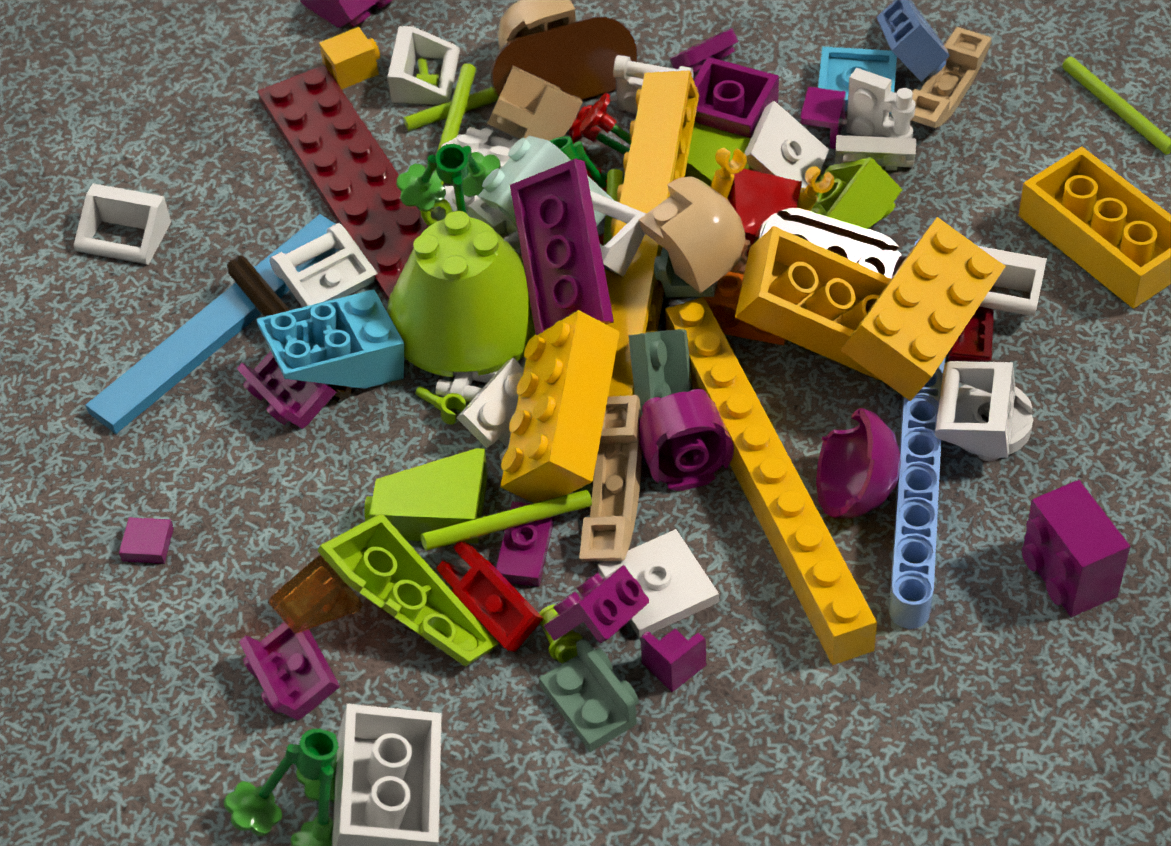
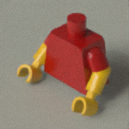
M721 148L715 154L716 162L721 168L715 171L711 188L728 199L738 213L745 231V239L750 241L751 247L754 244L759 227L770 216L787 208L811 211L818 200L816 193L828 192L833 187L835 181L834 176L830 172H826L823 179L819 183H815L821 170L817 166L808 168L805 173L807 187L801 188V181L744 169L747 163L745 153L736 148L733 158L729 161L730 151L726 148Z

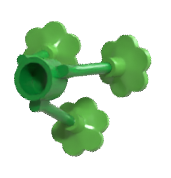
M447 144L442 146L436 155H429L427 157L428 165L426 168L421 164L411 165L407 172L399 175L396 185L402 191L400 200L404 205L408 207L416 206L420 211L428 212L433 209L435 203L441 202L446 195L445 188L440 184L442 180L453 185L457 211L467 213L464 195L467 197L478 196L484 189L482 184L486 177L493 170L500 169L501 163L498 157L493 154L483 156L479 152L472 153L470 146L461 147L457 144Z
M323 729L306 731L301 736L299 745L289 744L287 746L284 758L263 786L256 788L249 782L238 783L234 792L227 794L224 799V807L232 814L231 822L234 827L241 831L251 830L258 836H265L270 832L272 825H276L282 818V811L274 803L275 796L272 791L292 764H296L297 780L305 785V796L312 801H319L318 817L314 821L304 823L301 831L292 835L291 846H332L333 821L329 817L330 802L335 800L337 752L339 748L336 734Z

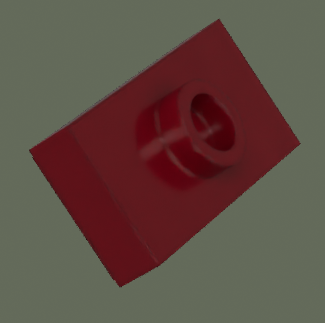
M978 307L948 352V362H991L994 309Z

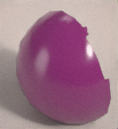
M859 408L851 414V419L860 423L858 426L848 430L833 429L825 437H822L823 443L817 463L816 476L818 502L824 513L834 518L849 519L859 517L881 506L898 483L901 458L895 434L877 414L863 408Z

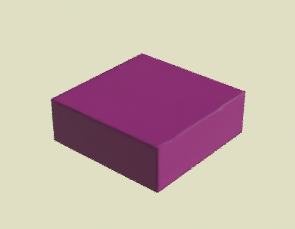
M129 517L119 550L122 562L165 564L174 530L171 519Z

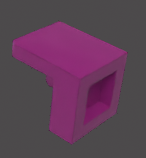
M808 87L800 116V123L830 128L829 148L836 149V135L841 134L844 122L846 91Z
M676 629L672 630L661 640H658L649 631L640 636L642 664L671 692H674L706 666V639L700 633L695 634L689 640Z

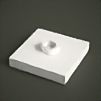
M773 101L765 106L745 151V155L747 157V164L755 171L801 181V188H806L808 185L805 181L806 171L813 166H817L821 170L829 149L778 103Z
M676 529L628 550L624 561H604L598 564V573L602 578L625 565L649 598V603L629 620L639 639L647 631L654 633L719 603L718 591Z

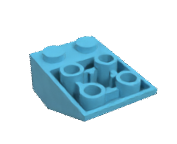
M374 289L257 319V324L285 379L365 389L404 378V341Z

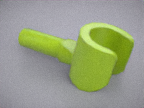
M420 58L417 61L419 74L416 75V78L438 87V74H429L426 59Z
M419 386L415 392L417 396L439 409L442 421L450 425L456 423V415L449 409L456 408L462 412L466 408L465 399L456 393L439 397L422 386Z

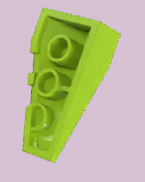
M872 157L830 165L817 183L823 179L826 172H830L834 176V185L826 193H816L818 200L810 212L868 229L879 220L886 218L895 208L894 201L903 189Z
M382 513L323 543L317 551L347 585L465 667L492 651L499 644Z

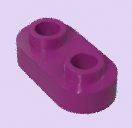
M730 28L669 58L673 69L679 70L680 66L692 68L694 73L701 69L704 64L702 60L713 55V58L721 59L735 52L733 45L739 41L733 28Z

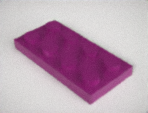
M573 159L511 184L510 189L536 335L578 310L606 325L614 323L585 161Z

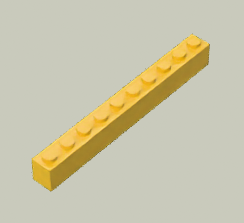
M690 70L644 73L642 89H638L636 92V120H632L630 123V151L624 154V182L618 186L617 201L647 214L670 197L667 187L668 183L680 177H685L699 93ZM612 218V221H611V236H612V238H613L627 223H624V222H622V221H620V220H617V219H615V218ZM646 234L624 277L605 269L614 323L608 324V326L620 331L608 397L635 395L628 335L658 331L664 289L661 281H657L655 278L654 262L656 256H661L663 247Z
M704 297L665 308L666 330L685 329L687 331L693 390H704L715 403L726 426V431H728L734 445V454L730 466L831 664L835 665L873 652L875 650L877 621Z

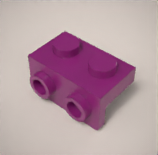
M271 351L255 369H252L243 362L236 368L247 379L243 386L260 401L265 398L270 403L266 408L267 412L283 425L290 421L301 429L305 428L337 393L329 384L285 379Z
M625 565L604 578L597 572L576 587L581 594L580 596L574 591L553 607L558 614L547 622L544 627L555 641L584 622L597 641L603 643L649 603V598Z
M295 614L290 616L260 642L247 635L239 640L246 655L243 658L244 665L259 680L264 690L261 692V697L267 707L276 714L283 713L296 720H300L340 688L337 679L304 619Z

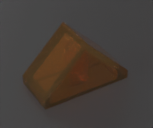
M320 554L276 591L268 601L295 634L358 612L363 606V603L349 585L342 580Z

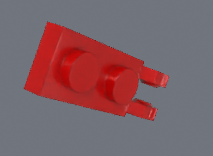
M466 541L457 542L454 546L455 551L471 568L463 576L456 566L442 560L436 567L437 571L453 588L452 592L499 643L508 651L516 652L544 618L473 546Z

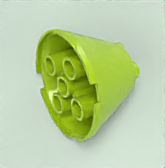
M453 211L447 214L445 219L432 224L415 239L414 248L390 295L387 313L404 341V357L415 366L425 371L453 377V372L477 371L478 376L498 371L505 362L512 358L518 361L524 357V350L528 341L536 335L523 258L485 222L469 217L463 211Z

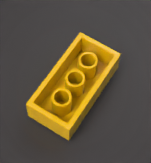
M1081 146L1023 183L1018 216L1132 309H1135L1171 285V214Z
M936 217L840 351L911 401L934 375L1006 266Z
M773 226L749 249L735 318L880 380L840 350L891 278Z
M578 310L565 319L557 321L542 333L534 335L528 341L524 350V357L526 358L524 372L517 385V394L519 396L516 411L509 423L511 435L508 450L501 462L503 470L501 488L530 502L538 503L568 495L593 482L620 331Z

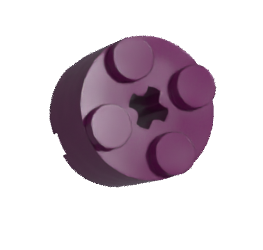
M694 389L689 392L670 394L663 398H651L642 406V415L639 419L640 446L650 473L656 482H664L669 489L676 491L700 487L716 479L714 472L722 465L726 469L731 463L734 454L733 442L728 431L725 430L726 426L715 403L704 390Z

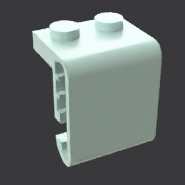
M530 135L526 139L521 138L511 147L508 152L510 157L501 169L493 170L486 177L482 184L484 189L478 195L489 207L503 212L515 224L516 218L510 185L571 160L550 141ZM588 176L590 191L612 199ZM594 210L596 226L606 215Z

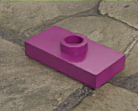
M512 501L510 510L530 505L531 503ZM555 516L505 529L496 569L509 583L540 587Z

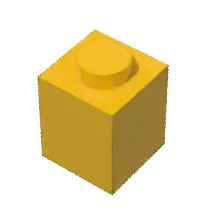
M359 27L319 42L323 65L327 67L341 89L379 75L377 60L381 57L379 48L374 39H368Z

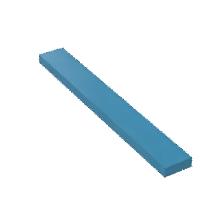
M319 214L254 267L279 298L290 291L283 279L278 278L270 264V258L280 252L287 254L326 234L327 229L335 225V223L323 215ZM332 248L295 268L300 272L333 255L339 249ZM234 283L85 405L88 414L117 434L261 315V312L237 283Z

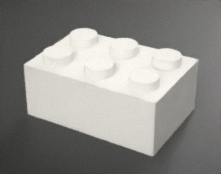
M346 704L338 732L339 748L337 752L332 846H437L439 842L441 713Z

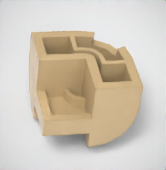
M519 0L506 10L500 20L498 30L499 49L501 50L506 43L513 39L575 22V8L570 0Z
M513 66L487 124L519 139H526L530 135L550 141L567 133L579 112L582 100L561 91L560 87Z
M680 177L667 184L670 197L641 217L639 223L646 235L668 251L675 274L699 293H702L730 272L743 259L741 252L746 241L745 231L740 216L728 199L695 177Z

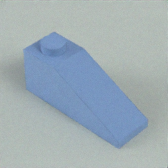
M895 0L877 16L891 51L920 81H923L927 76L932 77L943 69L946 59L950 55L943 42L911 0Z

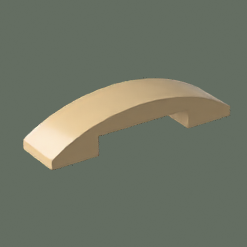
M956 27L945 43L950 57L946 59L943 69L936 75L929 76L921 90L914 89L912 92V99L916 107L915 115L911 121L937 128L951 117L974 81L988 52L992 37Z
M637 395L608 397L594 471L590 517H583L579 556L582 562L624 561L631 543L638 508L642 460L639 439L641 410L640 399Z

